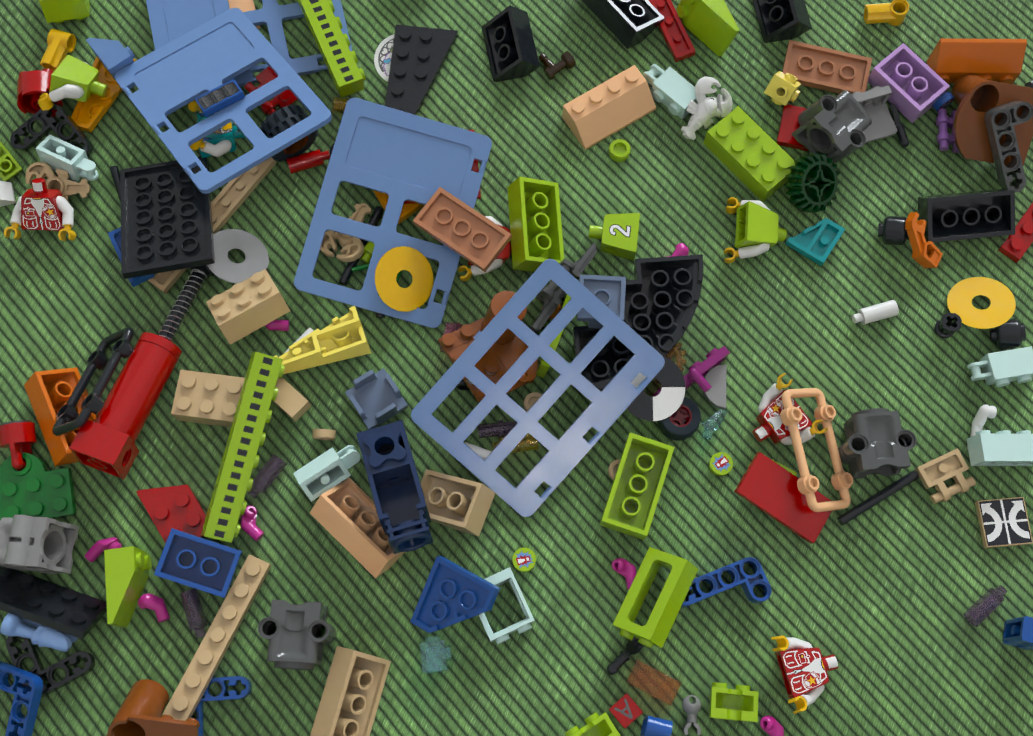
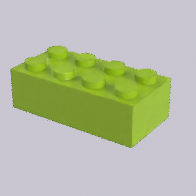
M739 106L709 129L703 142L762 202L789 181V178L785 175L791 174L789 167L795 166L794 160Z
M519 176L507 187L510 234H512V265L515 270L535 272L547 259H554L558 263L564 260L559 186L556 182Z
M631 432L629 433L599 523L600 526L641 540L648 536L675 447Z

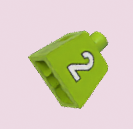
M640 213L604 215L603 226L590 225L588 238L601 239V252L634 260L637 250Z

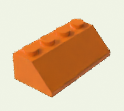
M940 38L927 59V65L946 83H955L966 74H975L987 80L1013 84L1022 70L1027 39Z
M77 367L37 371L24 384L55 466L79 462L69 447L80 428L61 436H55L52 432L53 426L57 421L56 415L58 411L67 403L81 378ZM86 389L75 407L78 414L82 411V402L88 396ZM91 413L88 420L94 421L96 414Z

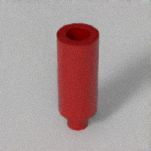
M318 149L287 158L286 160L290 172L293 174L323 165L324 160L330 159L331 156L329 150L321 152Z

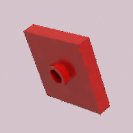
M789 104L784 105L776 141L778 145L808 151L792 135L800 127L798 123L799 114L806 108Z

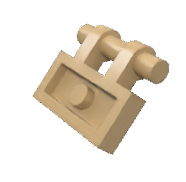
M958 448L915 468L925 489L935 486L937 493L930 495V499L934 504L940 501L946 502L951 499V496L959 492L963 494L969 491L970 487L976 485V481L972 476L965 479L962 474L969 467ZM953 478L955 484L946 487L943 481Z

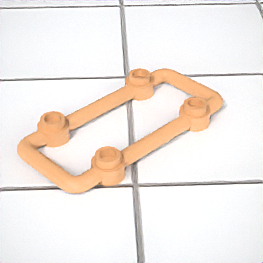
M818 388L785 390L782 394L784 409L780 413V418L783 424L789 428L801 476L797 481L798 490L805 495L808 507L814 512L848 508L851 502L848 489L853 484V477L850 473L843 470L831 423L836 416L835 408L826 403L823 392ZM791 398H816L818 407L815 408L814 416L816 420H824L820 422L823 429L828 428L824 434L835 473L831 477V483L834 489L839 491L841 500L820 503L816 501L814 492L817 491L820 484L818 478L809 473L798 428V423L802 419V412L798 407L793 406Z

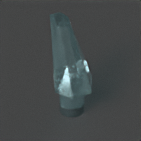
M719 409L701 424L705 427L703 438L711 440L713 431L719 429L728 412L727 410Z

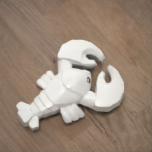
M702 77L695 85L697 103L693 100L690 101L687 112L692 115L688 126H682L681 128L686 139L694 140L696 138L695 131L699 130L702 126H704V129H707L713 123L712 117H725L732 110V97L726 89L722 88L720 90L722 95L718 94L717 98L706 97V94H712L717 91L716 88H711L712 85L721 87L718 80L713 77Z

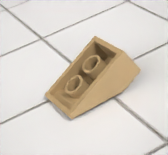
M426 469L421 481V487L431 521L479 537L495 492L482 483Z

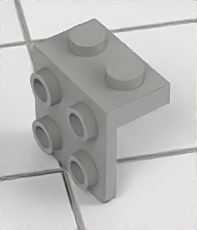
M889 85L884 87L876 86L866 92L851 94L862 105L864 111L872 120V124L863 131L866 143L893 136L897 132L896 125L886 105L892 93Z

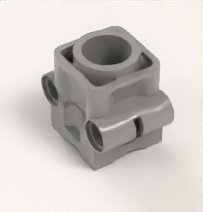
M27 515L3 517L0 520V566L21 571L71 574L73 563L72 551L78 537L79 526L48 517H32Z

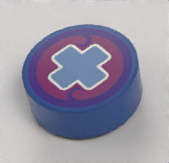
M946 92L936 100L932 107L937 112L939 109H945L954 101L955 97L951 92Z

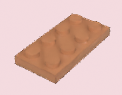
M789 40L782 73L794 75L798 79L797 82L803 86L839 94L842 91H848L851 94L855 92L862 93L866 92L872 58Z
M441 187L438 188L413 220L414 225L484 272L487 271L512 239V234Z

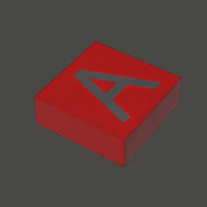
M627 693L608 709L624 729L643 713Z

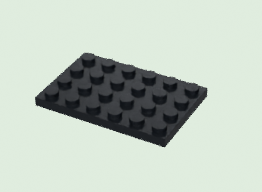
M199 156L198 159L209 171L208 158ZM176 160L120 170L121 273L124 279L215 263L211 193H201ZM198 166L191 169L194 174L201 171Z

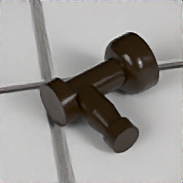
M568 51L561 55V60L556 64L548 59L545 53L541 54L538 58L546 67L544 73L549 80L555 78L554 75L565 67L571 69L576 65L573 56Z

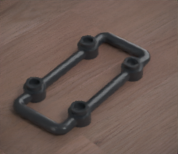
M126 327L105 337L97 349L89 356L86 362L88 365L70 398L56 415L57 421L52 429L55 436H61L82 427L88 421L91 413L97 414L103 408L104 402H102L101 395L121 358L126 359L133 352L134 348L131 347L130 341L133 338L134 330L131 327ZM115 343L111 350L113 354L108 361L105 352L111 344ZM105 367L93 391L82 402V411L78 414L75 407L96 369L101 370Z

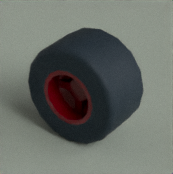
M684 397L678 410L670 417L659 420L658 426L667 438L675 441L685 440L691 437L698 429L701 421L700 410L695 402Z

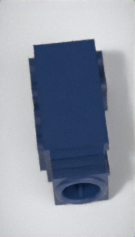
M403 421L356 433L378 518L385 535L388 536L393 553L409 552L433 543L428 525L431 522V518Z

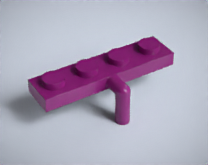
M725 346L719 350L714 348L706 355V360L702 363L697 361L689 367V372L683 376L685 390L695 382L704 393L712 388L703 376L727 359L730 352ZM659 389L653 395V397L657 396L661 392V389Z

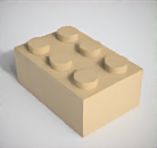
M266 269L253 274L250 278L233 285L232 288L206 301L217 325L230 345L290 312Z
M180 370L171 414L178 421L231 427L245 378Z

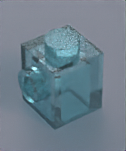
M439 636L425 638V642L420 643L423 673L448 671L447 660H452L450 645H446L445 640H440Z

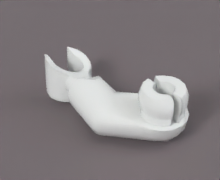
M986 404L979 408L972 421L970 437L975 436V432L983 430L987 417H996L997 408L995 406Z

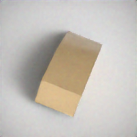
M282 377L277 379L275 387H278V394L276 400L272 402L296 422L311 407V404Z

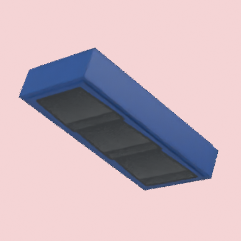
M232 79L195 98V101L205 117H208L245 98V95L237 82Z

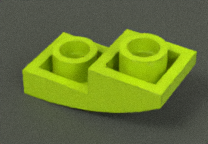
M0 141V177L3 181L7 182L23 169Z

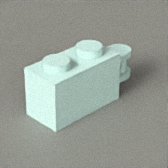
M652 64L650 70L643 73L646 81L652 86L651 94L657 102L663 103L671 114L683 119L689 113L687 112V107L690 101L693 100L697 103L695 87L671 67L664 71L658 65Z
M49 134L35 148L40 162L47 163L54 172H56V169L68 171L69 179L75 182H79L82 178L94 181L99 177L96 164L88 159L85 150Z
M1030 346L988 353L979 360L980 362L967 365V368L971 369V381L985 379L987 386L995 384L996 387H1003L1009 385L1012 381H1017L1018 384L1032 381L1033 349Z
M348 445L337 453L332 447L293 474L312 502L351 476L347 469L357 464L361 456L353 445Z

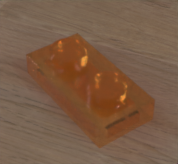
M636 660L626 683L668 705L672 704L681 685V682L639 660Z

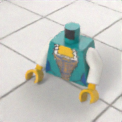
M195 100L188 104L190 111H200V113H197V123L207 118ZM231 122L193 143L190 148L194 151L199 149L202 158L210 156L220 157L225 153L236 150L237 138L246 137Z

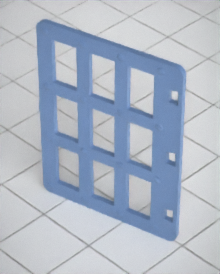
M547 259L536 269L482 332L478 331L473 337L475 340L413 408L411 418L414 423L523 517H529L664 367L665 360L658 351L556 260ZM552 280L571 299L545 329L537 335L517 317L544 286ZM583 308L603 327L569 364L549 345ZM508 328L529 347L499 381L494 384L475 367V364ZM615 336L634 355L605 388L600 391L581 372ZM540 356L560 375L526 412L506 393ZM641 373L646 378L636 388L631 382ZM466 377L485 396L460 425L451 432L432 413L460 381ZM572 384L591 403L565 433L557 439L538 421ZM498 405L517 424L483 460L464 441L490 411ZM593 427L598 432L587 442L583 436ZM530 433L549 451L515 488L495 469L525 435ZM544 481L550 486L539 496L535 490Z

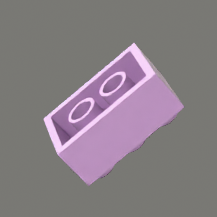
M904 43L876 65L868 78V83L873 87L889 85L892 93L888 101L894 104L897 110L912 124L927 112L936 100L946 93L950 87Z

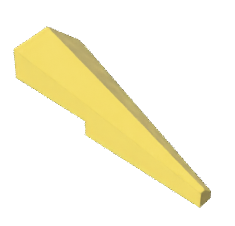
M355 306L349 308V313L341 318L336 316L327 327L322 330H314L289 346V351L280 357L277 355L274 357L283 359L282 365H285L283 374L371 354V350Z

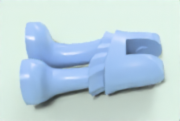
M11 613L5 616L0 628V633L3 635L31 639L33 645L38 644L39 647H48L67 652L71 648L72 643L78 639L72 635Z

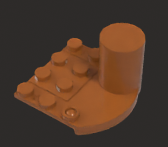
M966 74L960 77L952 88V95L955 97L954 102L958 105L953 121V135L955 144L962 157L994 163L984 121L986 112L991 108L1017 100L1030 103L1033 106V88L987 80L975 74ZM1020 106L1016 111L1017 117L1021 116L1023 113L1022 106ZM1000 113L994 118L995 124L1001 121ZM1033 117L1027 122L1014 126L1023 165L1033 137ZM1005 134L1002 135L999 139L1000 145L1004 144L1006 141ZM1010 155L1005 158L1004 165H1008L1011 162Z
M498 292L492 298L485 317L471 324H465L460 329L452 333H446L438 339L439 344L452 363L475 340L473 337L479 330L482 332L513 297L515 292ZM527 307L517 317L521 321L524 319ZM507 328L475 364V367L496 384L529 346ZM538 358L506 394L530 382L533 383L537 373ZM464 377V382L479 403L485 394Z
M142 679L135 682L111 722L106 736H198L200 723L194 718H188L183 721L175 720L170 715H162L169 700L167 690L156 681Z

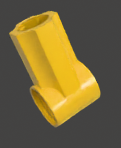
M906 0L867 4L864 7V22L866 24L889 23L892 26H898L903 23L909 10V4Z
M51 29L47 36L48 47L40 62L41 66L54 72L65 59L67 53H71L75 49V35Z

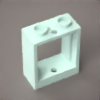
M509 567L486 578L485 580L496 586L509 581L526 618L493 634L485 614H480L479 618L490 642L496 641L498 645L510 639L509 634L515 631L521 634L532 628L531 624L535 620L511 568Z

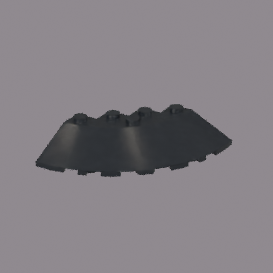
M703 254L635 259L633 269L635 280L626 281L624 322L662 356H666L674 348L693 318L702 288ZM588 326L573 327L575 357L600 329L588 328ZM613 336L581 374L597 389L603 390L634 353Z

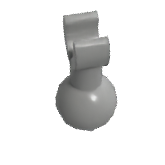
M688 695L682 702V708L687 713V722L683 726V733L688 735V728L692 723L696 727V734L701 735V727L697 724V713L701 709V701L695 695ZM694 697V701L690 703L689 698Z

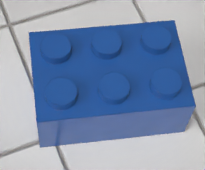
M171 528L154 575L226 598L242 551Z

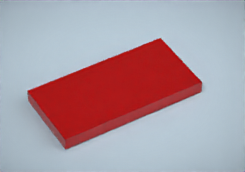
M761 452L756 453L734 492L810 544L815 543L832 511H812L808 507L805 495L798 490L797 481L799 478ZM818 491L814 492L817 503L831 501Z

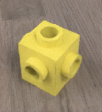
M779 71L774 74L764 93L770 96L775 104L786 106L790 102L794 103L801 92L798 90L801 83L797 82L798 79L790 73L784 74Z

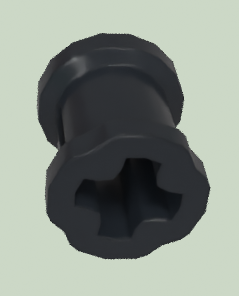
M946 313L936 322L934 326L935 333L941 338L951 337L962 326L960 316L956 313Z

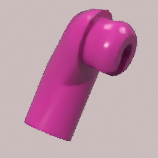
M275 319L265 325V327L271 331H289L290 324L289 320Z
M617 558L612 562V569L625 577L627 590H629L637 574L636 567L624 558Z
M768 715L761 718L760 727L768 735L784 736L783 726L774 717Z

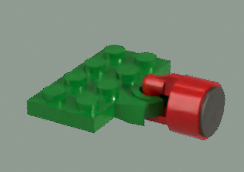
M30 420L11 421L0 424V448H10L11 456L3 461L0 466V520L3 517H13L14 515L48 517L52 519L76 515L71 468L47 471L45 462L40 457L33 455L32 445L37 443L35 423Z

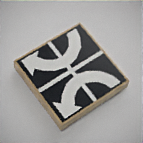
M1024 497L975 502L984 548L1033 544Z

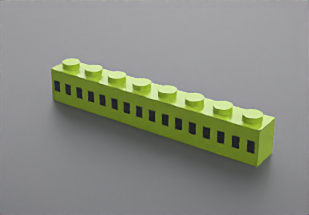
M297 0L340 98L364 90L363 81L366 80L362 68L358 69L357 56L354 50L350 51L348 47L350 46L349 38L346 33L343 34L341 31L343 27L338 16L335 17L333 14L335 9L332 1Z
M252 352L201 532L204 537L232 543L233 537H238L240 531L238 519L240 514L243 515L246 509L247 501H244L246 491L250 492L253 484V478H250L252 469H256L260 456L257 455L258 447L263 446L266 433L263 432L265 423L268 424L271 419L272 410H269L271 401H275L278 394V387L275 386L277 379H281L285 365H282L283 359L259 352Z

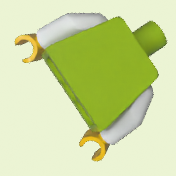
M67 55L51 74L49 95L48 93L41 94L38 104L44 111L51 109L54 105L53 102L64 98L86 102L92 93L104 97L108 85L98 82V69L90 66L87 62H82L73 56Z
M730 197L727 200L728 205L734 206H726V212L729 214L737 212L735 247L739 249L735 251L733 248H726L724 254L731 253L733 257L725 258V263H733L736 257L743 259L758 256L767 252L778 241L783 242L786 239L787 230L778 227L779 216L777 213L772 212L762 201L742 200L738 202V199L735 197Z

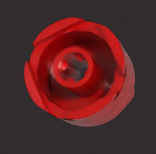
M51 69L22 71L19 73L17 80V106L20 111L25 114L29 112L34 115L41 109L38 100L43 93H48L49 95L51 74L53 73ZM63 99L53 102L63 107ZM52 109L51 111L53 114L51 115V117L56 116L55 113L57 112V110Z

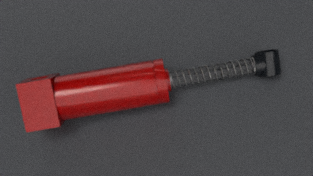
M207 265L190 268L192 274L185 281L186 285L183 286V290L177 296L178 300L175 301V305L169 311L170 315L164 321L162 330H159V335L148 332L141 334L133 352L109 392L103 408L99 411L94 421L88 420L80 427L69 449L81 464L123 480L126 478L139 453L135 442L182 354V351L173 343L172 339L176 337L175 333L178 332V327H181V322H184L183 318L186 317V312H189V307H192L191 303L194 302V297H197L196 294L199 292V288L202 287L201 284L204 283V279L215 275Z

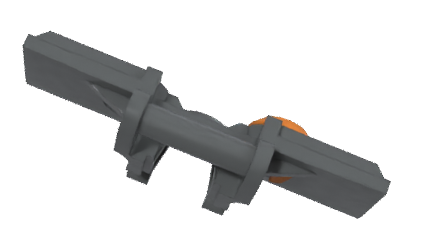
M593 243L578 261L572 263L564 259L559 264L578 279L597 253L596 244ZM552 280L536 296L543 303L542 311L530 326V329L535 334L548 319H553L561 309L560 302L565 292Z

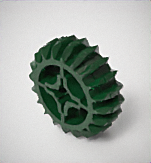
M810 153L800 156V159L794 160L795 166L789 167L791 174L785 175L789 178V182L784 184L789 187V190L786 192V194L790 195L789 201L794 203V207L803 212L816 213L826 210V207L832 205L831 200L837 199L835 192L840 191L837 185L842 181L837 178L840 172L835 171L837 164L832 163V159L824 154Z

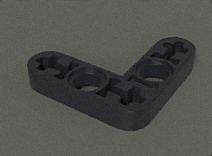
M53 103V107L49 110L43 111L40 109L16 129L10 137L14 148L28 150L50 131L54 130L58 137L67 143L80 148L76 142L72 141L75 139L79 144H84L83 150L86 151L87 157L90 156L93 150L91 142L61 105ZM51 110H57L56 116L63 121L60 122L56 117H51L53 114ZM36 121H40L43 125L42 131L36 133L33 129ZM67 124L72 127V134L68 137L63 134V127ZM20 136H27L23 140L25 144H19L21 141Z
M8 636L6 640V648L15 667L23 669L22 664L24 660L30 657L34 661V667L28 672L38 675L43 682L46 680L50 682V684L46 683L43 685L41 697L88 674L95 667L94 656L89 652L80 651L44 669L31 639ZM17 638L24 639L21 643L22 650L20 647L14 646L17 643ZM80 658H84V659H87V660H88V661L85 663V668H83V667H76V668L72 669V668L68 665V663H69L71 666H75V665L79 664V663L81 662ZM62 667L66 671V676L64 680L58 682L54 678V673L58 668Z

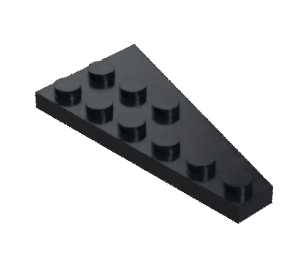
M396 25L385 106L414 115L417 114L426 94L428 95L440 72L441 65L446 56H448L453 42L458 37V31Z

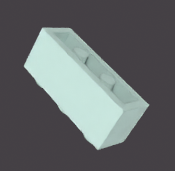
M981 430L975 432V436L967 439L971 466H1033V434H1031L1030 430L1019 431L1016 434H1011L1010 430L998 431L996 434L991 433L990 430Z

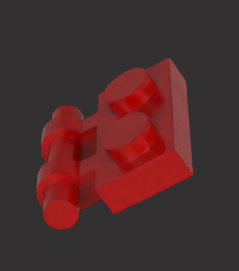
M268 66L255 77L260 83L258 87L248 82L244 88L251 93L278 76ZM285 90L273 97L271 101H266L260 106L265 115H271L276 111L275 108L278 105L281 108L293 105L298 99L290 90Z

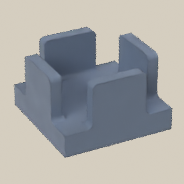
M580 274L579 282L624 321L626 277ZM583 308L577 313V321L589 322L588 328L601 329L603 327Z
M384 368L377 373L370 370L353 380L354 387L345 392L368 430L376 428L408 408L400 390Z

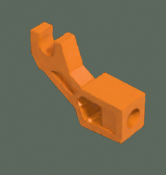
M911 212L905 221V230H907L913 250L912 258L923 268H937L943 253L932 241H926L924 236L926 221L917 220L919 214Z

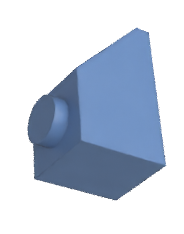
M97 38L86 39L94 54L113 78L117 71L134 62V53L128 46L124 48L120 41Z

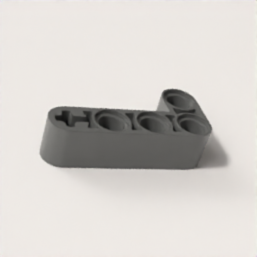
M1018 100L991 108L984 116L999 184L1003 189L1015 190V192L1023 190L1026 185V177L1014 126L1027 122L1033 117V106L1030 103ZM1020 106H1022L1023 113L1021 116L1017 117L1016 111ZM1000 113L1001 121L995 124L994 118ZM1005 134L1006 141L1004 144L1000 145L999 139L1002 135ZM1010 155L1011 162L1005 166L1004 160Z

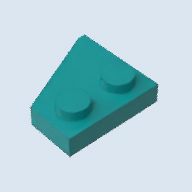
M825 218L815 226L806 228L802 233L793 238H788L785 245L822 266L845 228Z

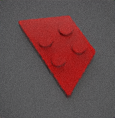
M189 485L136 491L165 543L171 528L200 538L203 537L201 532L206 513Z

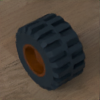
M300 105L285 106L269 115L259 128L267 138H273L309 115ZM318 130L273 155V160L282 162L287 161V158L301 155L315 142Z

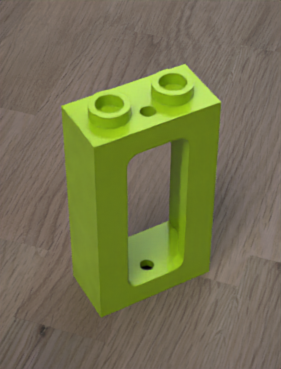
M649 547L613 622V626L621 630L619 635L631 641L635 637L639 639L638 643L648 648H651L652 645L662 648L698 568L686 559ZM660 566L671 569L646 625L640 626L635 624L634 621Z

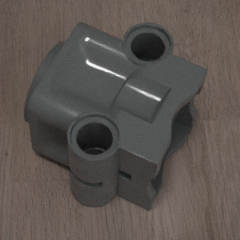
M842 91L836 97L824 95L802 111L798 116L800 127L792 135L798 143L808 149L809 153L824 154L826 157L831 158L833 163H837L864 146L866 137L863 131L872 124V120L851 93Z
M886 408L862 410L853 413L851 418L843 424L846 441L838 447L841 462L848 464L849 472L853 479L864 478L870 474L895 476L901 472V469L911 466L908 451L915 447L917 439L912 431L902 430L899 411H889Z
M272 600L270 617H265L259 622L258 633L262 638L269 640L267 661L273 662L274 668L314 670V665H322L323 645L333 643L336 638L335 628L327 623L328 606H323L321 602H306L294 605L285 600ZM276 625V632L271 635V628ZM325 627V635L322 638H319V630Z

